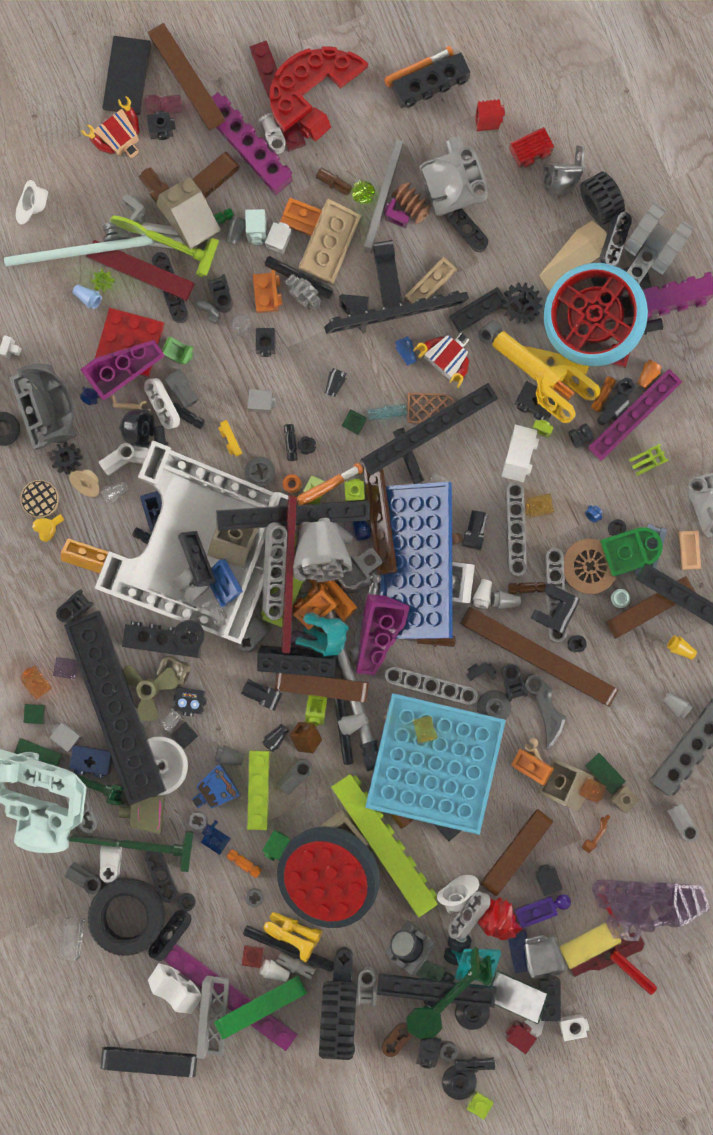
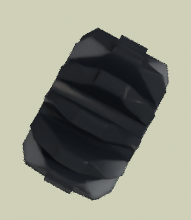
M64 442L63 448L60 444L56 445L59 449L58 451L52 449L51 452L55 456L50 457V460L55 461L52 467H58L57 472L62 473L64 470L65 474L69 475L70 469L73 472L77 471L74 467L75 465L78 467L82 466L81 463L77 462L83 459L82 455H78L81 450L79 448L75 449L76 445L74 443L69 446L67 442ZM67 454H68V456L70 457V460H69V461L64 460V459H63L64 455L67 456Z

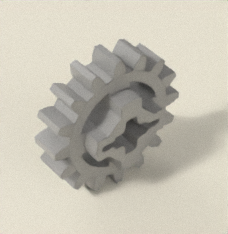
M291 275L285 281L291 289L289 293L299 304L305 307L308 305L315 310L322 304V301L317 296L318 291L309 281L303 278L299 279L294 275Z

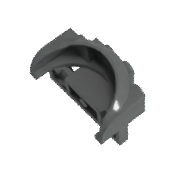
M36 363L17 369L18 374L9 379L33 449L38 450L51 443H63L76 437L73 427V398L65 383L55 374L53 366Z

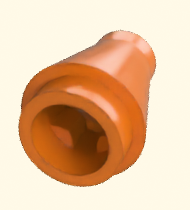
M649 359L643 366L637 384L647 389L649 384L661 373L662 366Z

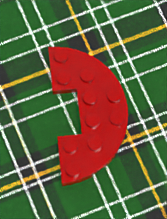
M322 46V49L314 50L310 48L305 49L288 58L275 73L270 87L271 111L279 127L285 132L312 111V105L303 95L326 77H329L341 89L366 70L368 63L353 52L348 51L347 53L337 50V47Z

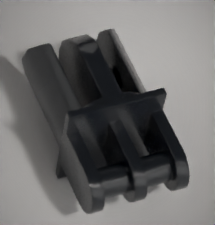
M624 394L615 395L602 407L604 412L598 417L597 423L605 425L611 418L616 421L628 408L629 399Z

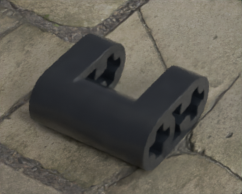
M547 583L543 593L560 601L553 617L534 609L531 619L560 634H564L580 599Z

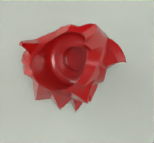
M501 897L496 900L490 898L489 908L477 922L487 936L499 938L503 941L515 938L516 934L522 930V927L516 922V916L513 914L512 903H508L507 899L503 902Z

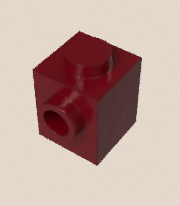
M516 1020L505 1031L506 1041L525 1055L535 1043L537 1037L531 1031L532 1027L524 1021L520 1023Z

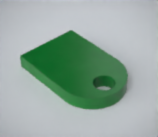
M646 527L636 528L600 540L612 577L642 568L645 563L653 564L659 559L663 550L662 540L658 533ZM648 539H655L657 541L655 549L648 548Z

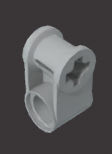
M365 966L359 971L356 1005L362 1003L376 1006V974L374 969L369 966ZM365 973H370L372 975V979L370 981H364L362 979V975Z

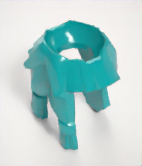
M314 612L305 614L303 620L307 624L321 627L325 633L313 628L308 630L304 627L303 633L310 634L317 641L298 637L296 644L310 647L323 653L324 656L340 654L347 640L348 626L337 618L327 619L320 617Z

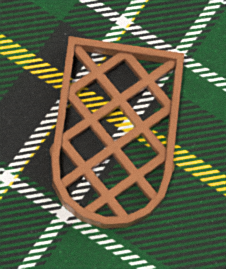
M408 392L407 423H421L428 417H431V414L435 411L440 412L438 408L442 404L448 407L445 403L448 399L453 403L455 401L449 395L441 393ZM412 395L421 396L416 400ZM426 396H434V397L429 400ZM439 396H444L446 398L442 400ZM410 397L415 401V402H413L411 405H410ZM422 397L427 401L424 406L418 402ZM435 398L441 402L437 407L432 403ZM415 404L421 408L417 412L412 409ZM429 404L434 408L430 413L425 409ZM409 410L414 414L410 419ZM422 410L427 414L423 420L418 416ZM417 417L420 421H411V420H412L413 418Z

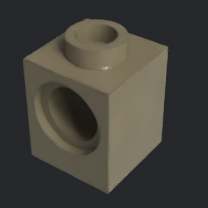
M624 785L620 786L609 798L626 814L640 800Z

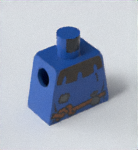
M219 764L196 786L200 793L192 798V801L197 808L208 803L212 809L238 797L241 793L223 766Z

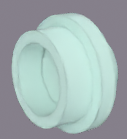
M617 589L611 595V602L617 608H624L630 603V595L624 589Z

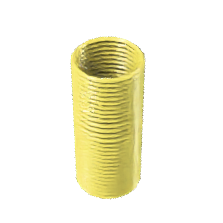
M607 921L595 929L593 928V930L591 929L576 937V939L574 938L564 945H560L559 948L568 968L571 970V968L573 969L581 963L588 961V959L590 960V958L592 959V957L594 958L600 953L609 950V948L611 949L620 944L621 939L612 922Z

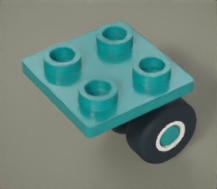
M449 935L447 943L450 948H445L444 959L448 963L458 966L455 978L457 981H461L471 968L470 952L473 949H470L472 940L469 935L463 940L453 939ZM479 949V956L483 959L487 955L491 957L493 980L501 951L500 949Z

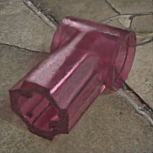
M151 94L145 98L144 105L147 115L154 114L157 111L169 112V114L182 113L181 95L158 97ZM151 104H157V105H158V106H157L156 108H154V109L149 108V106H150Z

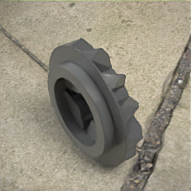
M255 457L245 467L246 479L254 485L265 487L274 479L275 467L269 459ZM258 464L262 470H267L263 473L262 480L259 475L254 474L258 470Z

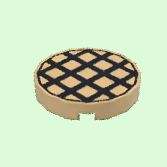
M35 480L23 488L21 505L23 510L30 516L45 518L52 515L58 507L59 494L51 483L44 480Z

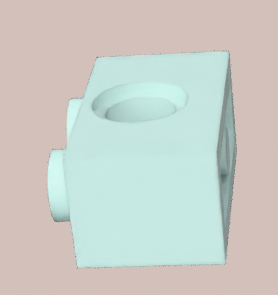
M265 209L245 210L248 243L262 245L267 239Z

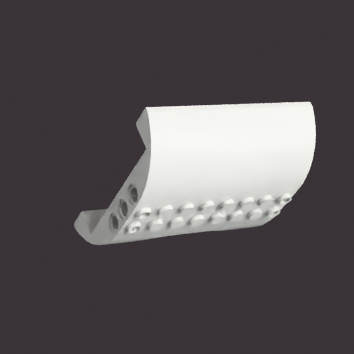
M152 441L138 478L159 491L162 498L161 512L148 545L141 555L128 559L110 551L108 552L95 589L181 622L184 620H194L202 626L203 630L241 644L263 587L267 527L258 529L244 568L228 563L243 592L232 602H229L226 607H220L210 586L198 599L189 603L183 596L184 591H179L173 584V581L179 575L190 568L178 535L182 532L197 531L212 568L219 561V559L207 555L211 539L217 528L216 510L287 506L288 496L280 492H271L171 451L170 447ZM275 529L272 536L277 537L280 534V529ZM277 548L272 550V556H275Z

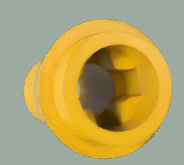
M672 636L667 644V648L671 653L690 660L694 659L697 654V650L681 636Z

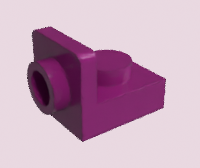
M392 198L391 203L387 202L383 212L386 214L385 221L406 229L409 223V216L404 211H394L396 199Z

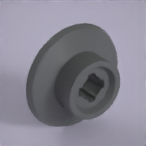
M491 690L479 698L477 712L507 720L511 713V702L508 701L507 695L503 692ZM493 703L499 706V709L496 712L490 709Z

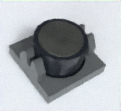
M407 920L402 929L392 936L390 945L385 953L397 965L404 968L412 976H415L437 943Z

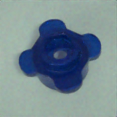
M83 386L80 399L90 406L97 404L99 396L96 391Z

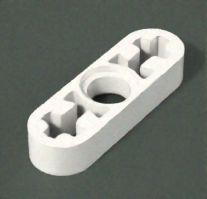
M158 378L147 379L144 389L161 424L166 429L178 427L180 417L161 380ZM160 399L164 402L163 408L160 405Z

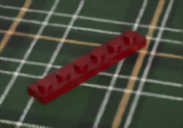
M266 40L249 46L270 102V87L278 69ZM298 122L285 132L281 129L288 152L306 146Z

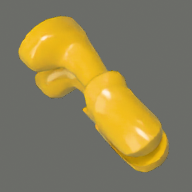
M272 912L269 916L272 922L264 924V931L273 938L290 943L299 949L300 959L306 963L314 947L318 944L323 931L318 928L311 929L298 924V920ZM292 932H295L303 936L307 940H304L298 936L293 935Z

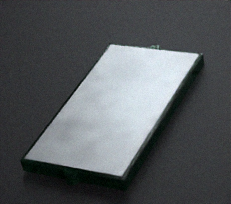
M497 970L493 983L490 984V986H496L497 988L495 1005L539 1024L543 1011L546 1010L545 1004L549 993Z

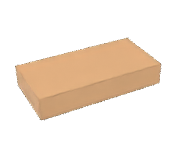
M699 531L678 532L681 570L701 569Z

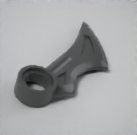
M529 675L524 683L527 692L534 694L545 727L546 749L549 750L558 739L566 716L559 713L553 706L551 699L553 689L540 676ZM531 679L539 681V687L536 690H532L529 687Z

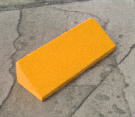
M68 538L61 551V561L101 573L108 551Z

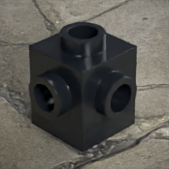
M157 111L154 114L146 115L151 140H167L169 137H173V130L176 129L174 118L170 117L169 112Z

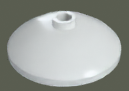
M166 737L149 738L148 741L158 768L161 763L165 764V768L163 770L159 768L167 791L159 795H166L175 791L185 780L188 770L187 757L182 747L174 740Z

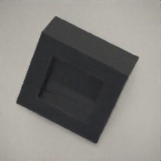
M184 722L171 734L183 749L198 737L197 733L187 722Z

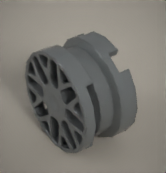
M112 222L103 226V231L106 233V236H104L105 242L131 238L127 230L117 227Z

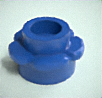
M589 505L585 511V516L593 523L603 518L601 515L602 510L596 505Z

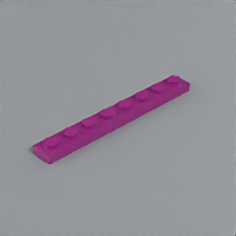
M175 944L164 959L166 963L178 970L201 989L202 982L206 976L221 977L178 944ZM214 983V990L218 994L224 991V984ZM229 983L227 1006L229 1010L234 1011L252 1001V999ZM272 1014L251 1024L252 1027L284 1051H287L298 1035Z

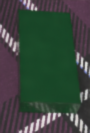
M599 752L585 765L610 794H613L626 782Z

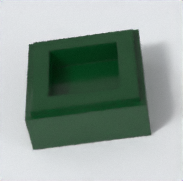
M350 409L342 427L359 435L367 417Z
M25 704L23 723L44 724L45 705Z

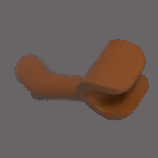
M610 815L601 818L598 833L592 841L587 839L582 845L583 850L590 853L596 848L597 842L606 831Z

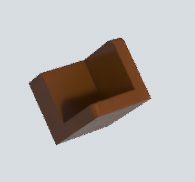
M298 722L289 735L298 752L313 754L322 741L314 723Z

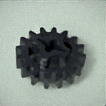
M518 282L515 287L511 285L509 291L506 290L503 293L506 297L501 299L505 303L501 309H506L504 316H511L509 321L516 319V324H519L523 320V323L527 324L528 319L532 322L535 319L534 316L540 314L538 310L543 305L539 304V302L543 299L537 297L539 290L534 292L533 285L528 288L526 282L523 286ZM520 292L518 296L511 297L514 293ZM526 310H532L531 313L524 315Z

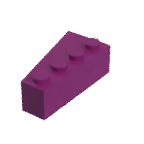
M711 271L704 273V276L696 279L695 276L688 277L681 281L680 284L675 281L664 284L662 289H659V286L643 289L648 309L647 319L658 313L659 316L667 315L670 311L676 309L677 312L685 311L694 305L696 308L706 306L713 297V277ZM630 297V301H631V305H632V309H633V313H634V307H633V303H632V300H631V297Z

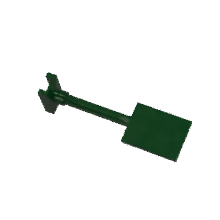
M21 738L14 752L15 754L23 752L39 754V761L57 767L62 756L61 753ZM77 775L86 787L107 796L106 803L124 805L125 801L120 800L124 791L122 784L106 786Z
M185 831L182 845L174 844V846L130 840L118 841V839L71 834L69 841L170 853L173 856H180V871L188 872L194 833L193 831Z

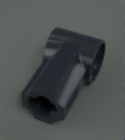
M471 511L468 528L464 534L463 547L481 550L485 536L483 533L486 526L487 513Z
M250 679L247 680L241 692L244 696L258 701L260 705L275 711L283 694Z

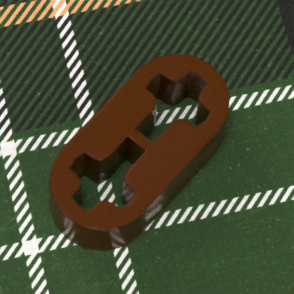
M401 1022L396 1025L383 1041L382 1051L386 1056H396L412 1037V1034L407 1029V1036L402 1035L400 1039L397 1038L400 1035L399 1029L407 1028V1023ZM396 1040L395 1050H389L388 1052L386 1044L391 1045Z

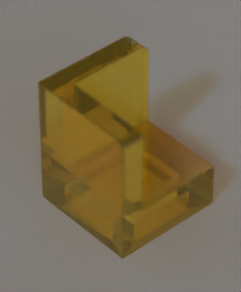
M431 716L412 720L417 743L438 739Z

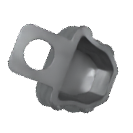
M576 146L574 164L544 163L543 185L549 195H564L571 192L577 185L585 170L583 166L584 146ZM579 151L581 152L580 160L578 159Z
M373 548L368 549L357 558L353 554H349L352 562V571H347L343 573L344 577L334 580L345 593H358L361 589L371 584L368 573L382 564L381 558ZM367 555H373L376 562L374 565L368 566L365 564L364 558Z
M540 935L525 940L526 966L530 978L544 979L566 972L567 963L560 951L557 938H547Z

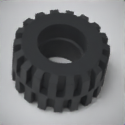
M601 171L580 184L583 202L590 215L599 224L604 225L612 221L614 214L617 212H625L622 193L613 178L606 172Z

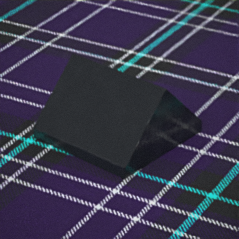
M341 294L339 296V306L347 315L352 313L361 315L368 310L369 297ZM367 326L358 328L364 334Z

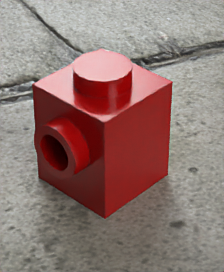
M313 107L310 113L298 121L302 135L315 142L332 128L327 115L316 107Z

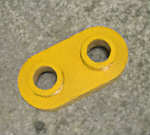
M227 419L220 422L221 426L218 429L222 438L227 437L229 444L226 446L230 455L234 454L237 457L243 454Z

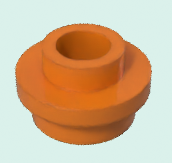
M290 474L284 478L283 488L286 492L293 494L301 489L302 482L297 475ZM294 481L296 483L295 487H289V482Z

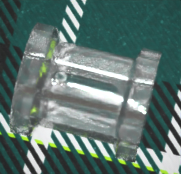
M171 708L170 713L163 721L160 720L159 724L172 734L174 727L180 721H183L184 718Z

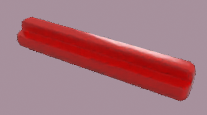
M615 950L610 955V959L650 995L654 994L657 986L621 953Z

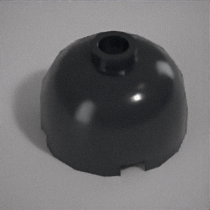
M133 409L127 412L120 421L119 429L121 435L128 444L136 447H146L150 444V441H148L149 435L153 436L152 427H155L154 417L149 414L150 410Z

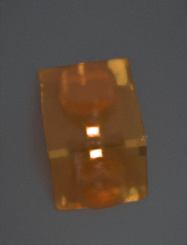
M36 665L24 670L20 676L22 684L36 700L52 689L51 684L39 672Z
M588 778L580 795L598 804L604 797L606 786Z

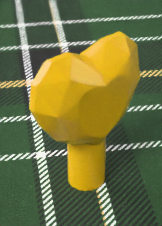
M59 514L52 520L47 518L36 519L33 522L32 528L39 533L41 541L48 542L53 538L56 526L63 522L64 518Z

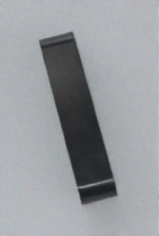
M108 1046L102 1048L100 1068L109 1071L195 1077L197 1055Z

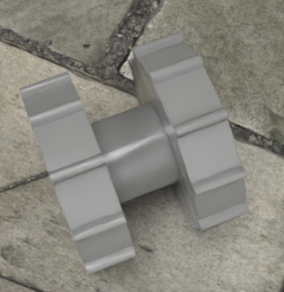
M654 202L623 249L636 256L640 248L645 244L659 254L651 268L663 275L695 228L682 221L676 231L672 233L658 223L667 209Z

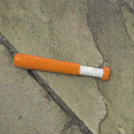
M447 46L446 50L433 57H427L386 76L384 79L386 86L391 88L393 81L453 56V49L451 46Z
M360 463L354 464L350 470L338 474L297 497V502L299 505L314 501L344 483L346 479L355 474L363 473V467Z

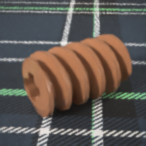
M411 182L404 183L392 193L391 197H396V202H401L400 207H406L405 212L407 214L411 213L410 218H416L415 223L419 224L429 215L431 204L425 206L424 204L427 199L419 200L421 193L414 194L416 187L409 189Z

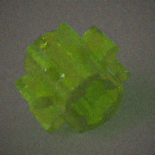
M360 180L354 184L355 188L352 189V197L357 203H365L366 205L373 201L372 197L375 196V188L370 182Z
M101 268L100 272H93L95 279H92L91 283L97 284L94 287L96 291L101 289L105 294L106 290H113L111 284L115 282V279L110 278L112 275L111 271L105 273ZM106 279V283L100 282V280Z

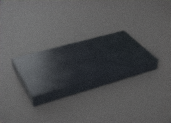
M113 35L102 106L103 110L118 112L123 109L124 111L125 108L119 105L118 100L121 101L122 105H126L127 99L125 96H127L131 101L130 107L134 109L136 115H140L151 48L150 40Z

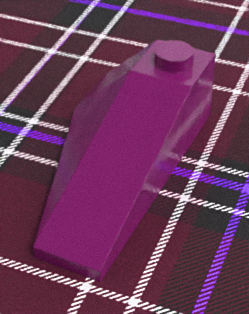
M152 340L97 357L80 370L102 401H104L165 355L156 342Z
M367 594L357 657V674L375 676L386 658V653L391 645L395 643V638L406 624L409 605L387 596Z

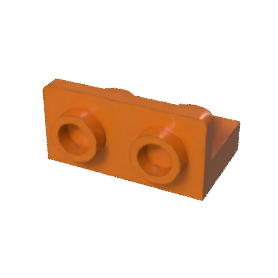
M271 270V273L253 274L256 312L279 311V305H282V296L277 293V287H280V276L276 275L275 270Z
M321 583L317 587L313 586L308 591V595L303 599L299 598L293 605V615L308 630L314 625L307 624L303 620L305 614L314 612L320 617H325L337 606V602L324 590V586Z

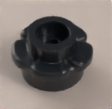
M304 436L298 442V449L304 455L313 453L316 450V441L312 437Z

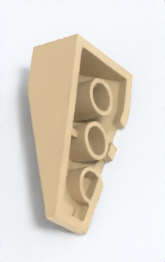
M594 221L576 230L539 275L548 292L565 273L573 268L600 261V254L607 233Z

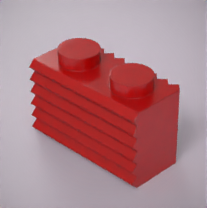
M495 99L493 101H478L475 113L477 131L499 129L500 123H503V117H505V107L501 105L499 99L497 101Z
M545 127L510 143L509 149L518 167L524 166L527 168L533 165L535 160L539 158L542 160L548 158L552 154L554 144L547 134Z

